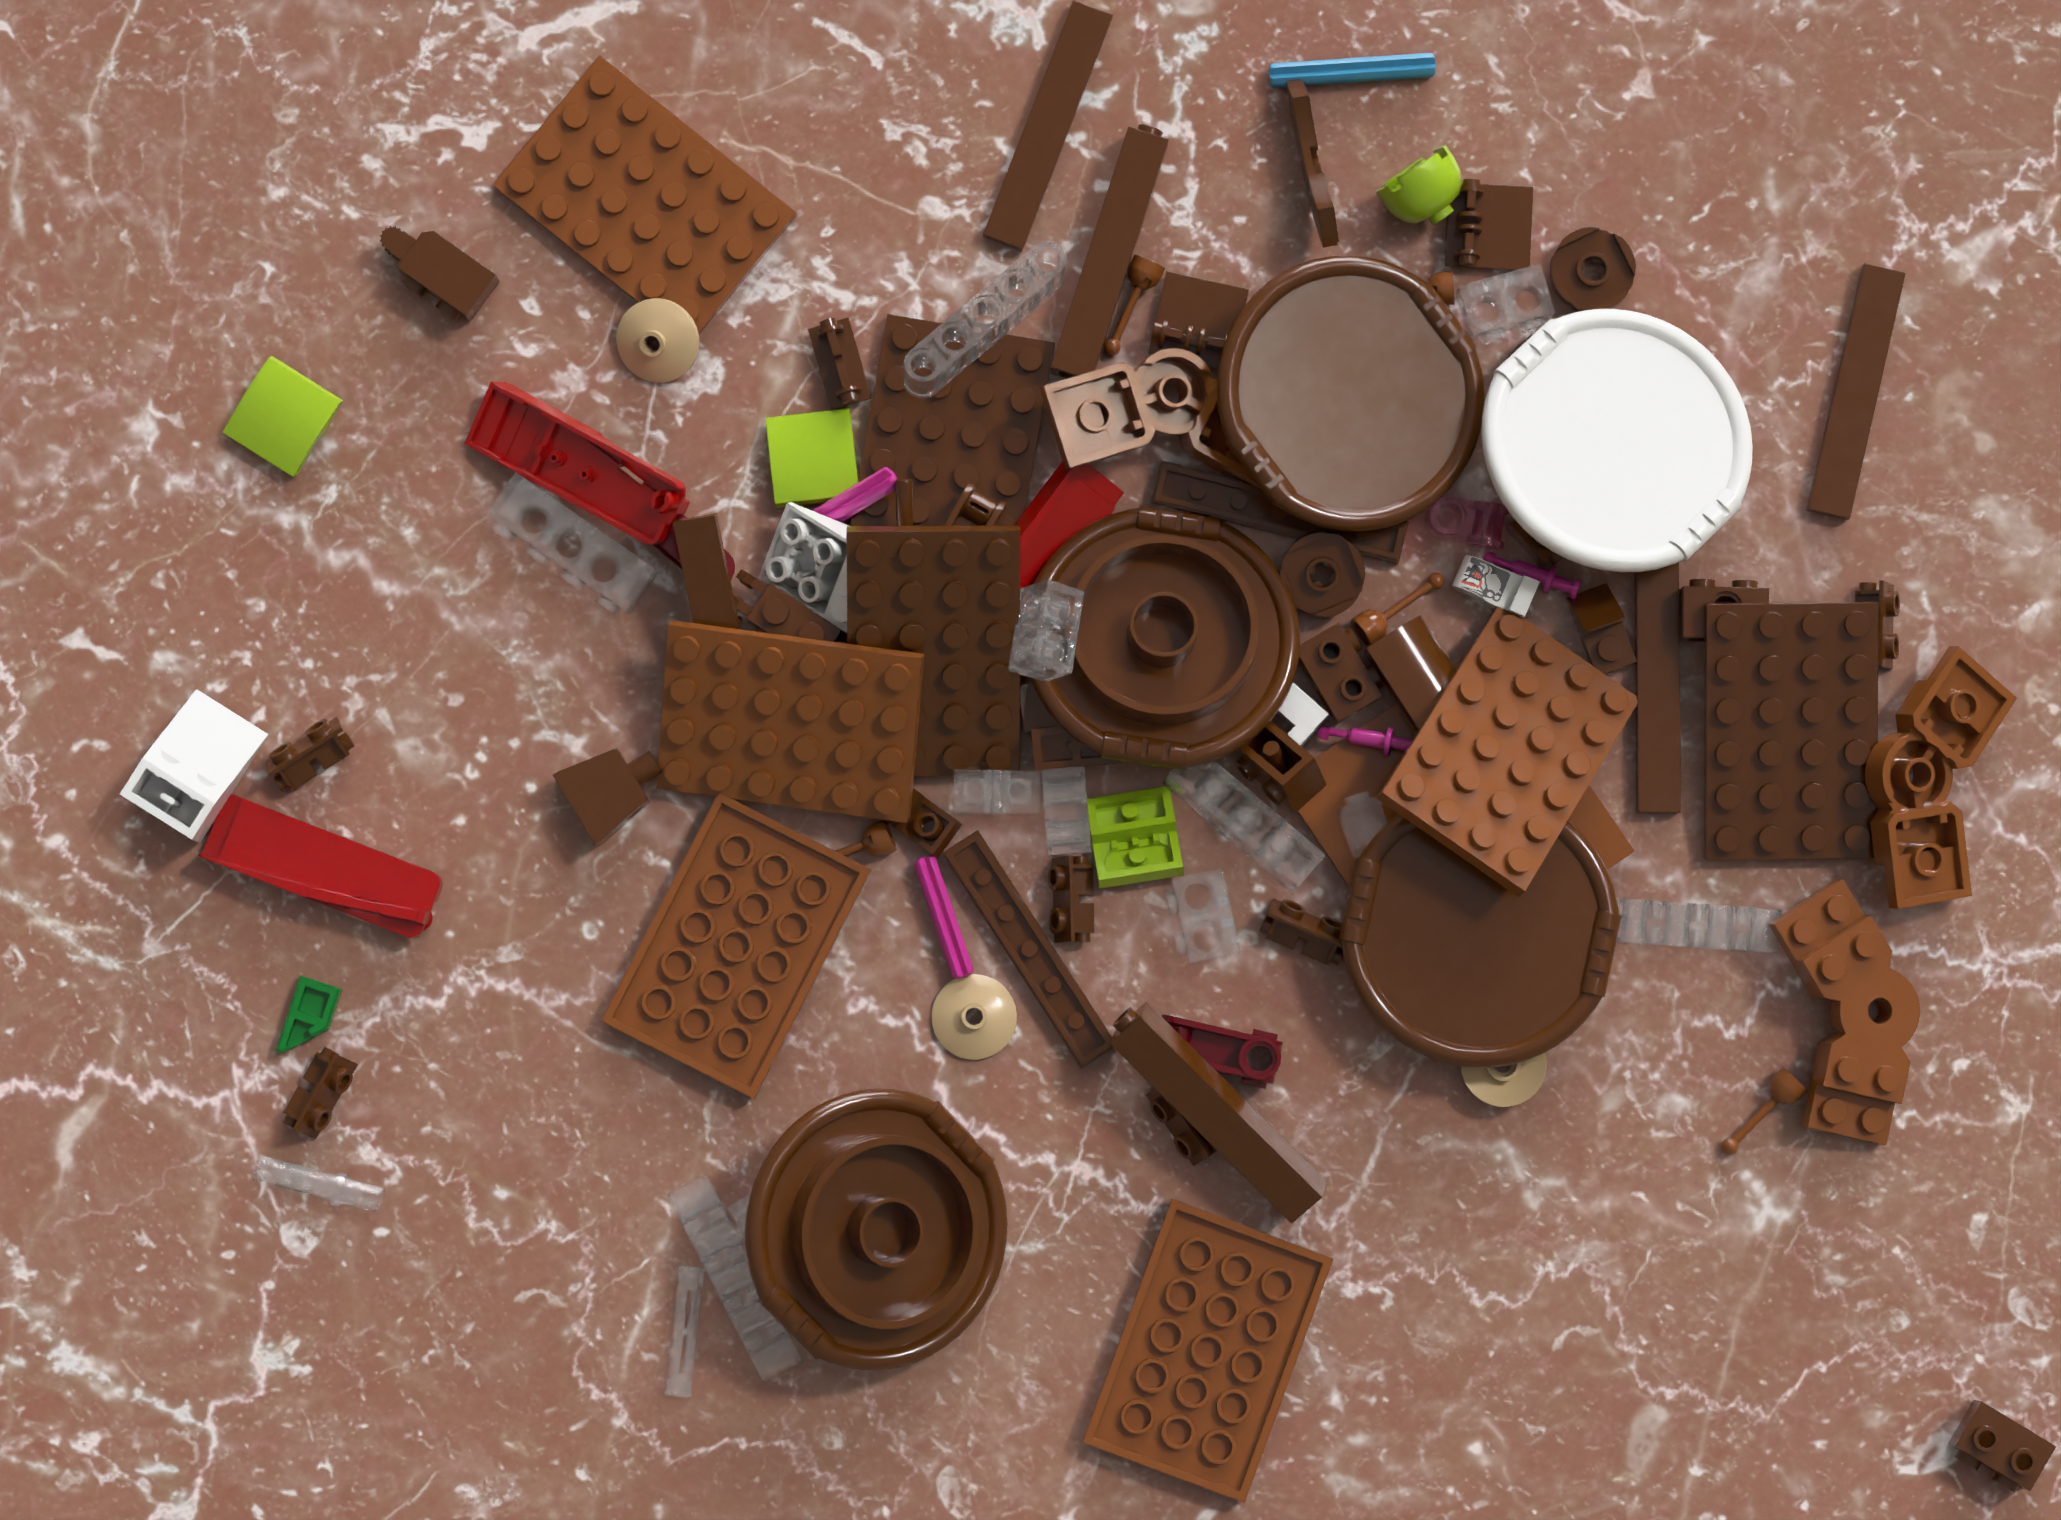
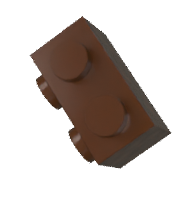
M1339 622L1301 644L1298 661L1335 725L1380 700L1382 694L1379 689L1384 686L1373 665L1370 664L1365 667L1357 652L1362 650V647L1350 628L1343 630Z
M1272 721L1257 736L1234 751L1238 759L1234 762V765L1242 776L1250 782L1254 779L1258 780L1262 784V790L1276 805L1283 802L1295 813L1327 785L1315 758Z
M1973 1400L1948 1443L1958 1450L1955 1458L1975 1470H1978L1981 1464L1995 1472L1992 1478L1993 1481L2014 1493L2018 1486L2031 1491L2056 1448L2052 1443L1979 1400Z

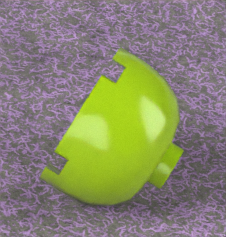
M1445 144L1433 150V156L1427 160L1423 159V157L1384 183L1385 187L1375 191L1386 208L1395 217L1408 223H1418L1429 219L1432 225H1434L1454 211L1450 203L1460 193L1462 178L1460 168Z

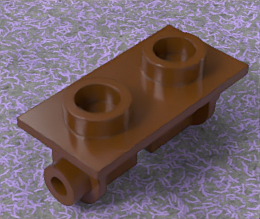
M849 317L837 321L836 318H829L819 322L820 326L809 328L808 332L831 410L872 399Z
M1879 580V590H1876L1877 583L1861 582L1859 583V591H1855V601L1879 602L1878 666L1893 670V659H1897L1899 655V638L1896 633L1893 634V619L1899 615L1900 611L1899 593L1894 591V585L1884 580Z
M338 717L329 722L327 719H323L309 727L305 732L307 736L292 745L291 742H287L273 750L269 755L270 759L265 762L270 777L279 772V775L274 777V780L282 792L289 788L291 791H294L317 775V772L310 764L311 760L317 758L323 769L326 770L350 755L348 750L355 747L346 732L340 736L338 735L343 731Z
M1067 855L1054 857L1048 872V884L1053 891V909L1049 915V926L1051 932L1054 933V943L1071 941L1091 942L1090 934L1095 933L1094 903H1079V895H1093V865L1089 864L1088 856Z
M1273 898L1267 916H1265L1259 930L1267 934L1265 939L1293 950L1300 936L1306 939L1301 954L1328 966L1330 962L1338 965L1343 955L1341 940H1339L1342 923L1330 917H1322L1320 919L1306 913L1305 908L1294 901L1282 900L1281 902Z
M324 1047L321 1053L316 1052L314 1059L303 1076V1079L313 1084L314 1087L311 1092L300 1086L297 1087L283 1111L286 1114L283 1122L292 1127L293 1130L317 1139L319 1133L329 1124L332 1110L341 1094L349 1088L353 1079V1073L358 1064L340 1056V1054L327 1047Z
M1156 1089L1146 1094L1150 1101L1152 1113L1160 1122L1165 1123L1174 1137V1144L1178 1152L1184 1158L1189 1159L1193 1166L1217 1151Z

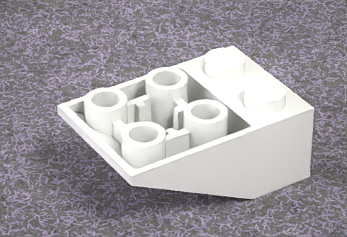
M788 502L758 578L767 584H773L847 633L846 527L849 525Z
M196 689L144 755L120 792V795L191 840L200 843L269 734Z

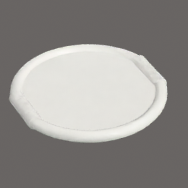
M1592 309L1579 311L1556 319H1549L1493 372L1494 377L1485 398L1482 414L1481 437L1486 467L1498 496L1511 516L1528 534L1552 552L1583 566L1603 571L1622 573L1656 570L1680 561L1686 562L1741 509V502L1750 479L1753 452L1751 427L1747 411L1738 389L1722 364L1701 343L1683 330L1653 316L1629 310Z

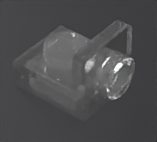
M1368 791L1345 798L1346 806L1337 810L1352 860L1360 857L1376 833L1387 824L1381 806L1383 803L1376 799L1377 797L1370 799Z

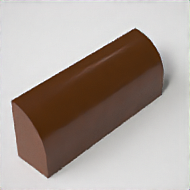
M1421 615L1398 627L1367 647L1364 651V654L1376 669L1381 680L1416 734L1456 671V668Z

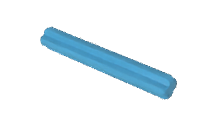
M1432 53L1272 63L1268 69L1270 86L1273 88L1287 87V81L1301 79L1304 85L1308 86L1427 78L1435 75L1436 61Z

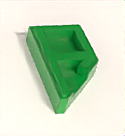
M300 976L275 1051L285 1053L330 1030L343 989Z

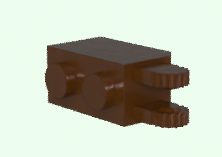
M390 226L382 231V235H380L382 247H385V251H388L389 255L392 254V257L400 262L397 268L405 276L401 283L420 297L425 292L439 300L435 307L454 321H457L462 316L471 322L500 282L496 274L435 231L422 232L416 240L405 231H401L400 228Z
M742 569L737 574L736 578L739 579L742 585L762 595L754 608H752L733 593L736 610L746 616L748 623L759 631L831 642H839L842 638L843 633L841 629L770 583L767 586Z

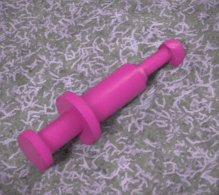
M1487 552L1483 556V560L1507 568L1515 574L1525 575L1540 581L1539 585L1544 587L1543 593L1546 594L1553 587L1570 593V598L1575 600L1582 582L1578 578L1574 582L1557 576L1558 567L1553 565L1549 571L1518 559L1517 561L1510 562L1498 558L1494 552Z
M1322 726L1318 730V736L1321 739L1328 740L1329 735L1347 738L1350 744L1383 749L1384 756H1390L1392 749L1406 751L1413 740L1394 736V728L1388 727L1387 733L1356 727L1346 731L1334 729L1331 726Z

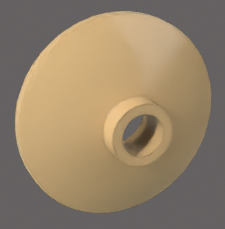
M661 298L646 299L638 302L628 309L618 325L616 342L619 355L625 366L643 380L654 383L673 381L684 375L697 358L699 351L697 326L690 314L675 302ZM649 336H654L659 340L660 347L658 350H652L648 346L647 340Z
M978 974L954 979L945 985L934 1001L931 1015L933 1030L941 1045L955 1056L969 1060L985 1059L1000 1052L1011 1040L1017 1023L1016 1006L1008 990L995 979ZM972 1008L979 1009L983 1015L982 1021L977 1025H971L966 1021V1013Z
M1543 1053L1524 1062L1510 1065L1505 1073L1498 1072L1495 1067L1469 1068L1462 1066L1461 1073L1466 1086L1479 1100L1492 1106L1510 1107L1527 1101L1539 1090L1546 1075L1547 1059L1546 1054Z

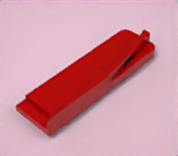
M496 381L490 382L464 443L465 445L644 544H661L667 539L677 514H685L690 504V501L684 499L686 488L680 480L623 450L602 436V433L512 384ZM626 467L637 477L643 480L644 482L642 483V485L639 482H637L634 478H632L630 475H628L625 471H623L621 468Z
M1062 460L1015 523V525H1020V636L1023 632L1027 600L1043 566L1052 554L1072 535L1092 522L1112 514L1115 510V504L1124 494L1121 489L1089 463L1066 470Z
M233 794L229 796L218 813L203 852L198 854L201 858L413 939L419 938L422 931L429 928L432 924L433 916L431 910L434 902H437L443 886L441 877L433 871ZM351 908L358 909V910H363V911H367V912H372V913H377V914H380V916H379V915H375V914L366 913V912L357 911V910H352Z

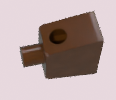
M616 748L553 774V777L593 842L599 847L651 802L641 785L653 779L662 771L650 751L627 764L620 751Z

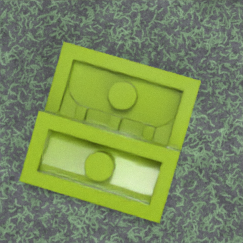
M270 356L245 392L222 433L292 477L300 474L318 439L325 435L343 400L280 360Z
M850 408L766 418L776 508L785 507L788 502L797 505L824 503L858 483Z
M1169 786L1085 799L1100 889L1184 875Z

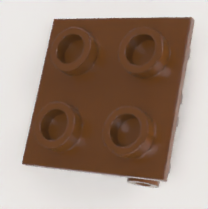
M1464 179L1459 195L1450 203L1454 211L1447 216L1445 267L1530 271L1533 187L1480 184L1478 179Z
M1166 271L1148 354L1152 355L1168 348L1184 349L1199 356L1208 367L1218 369L1225 340L1235 319L1246 304L1249 289Z

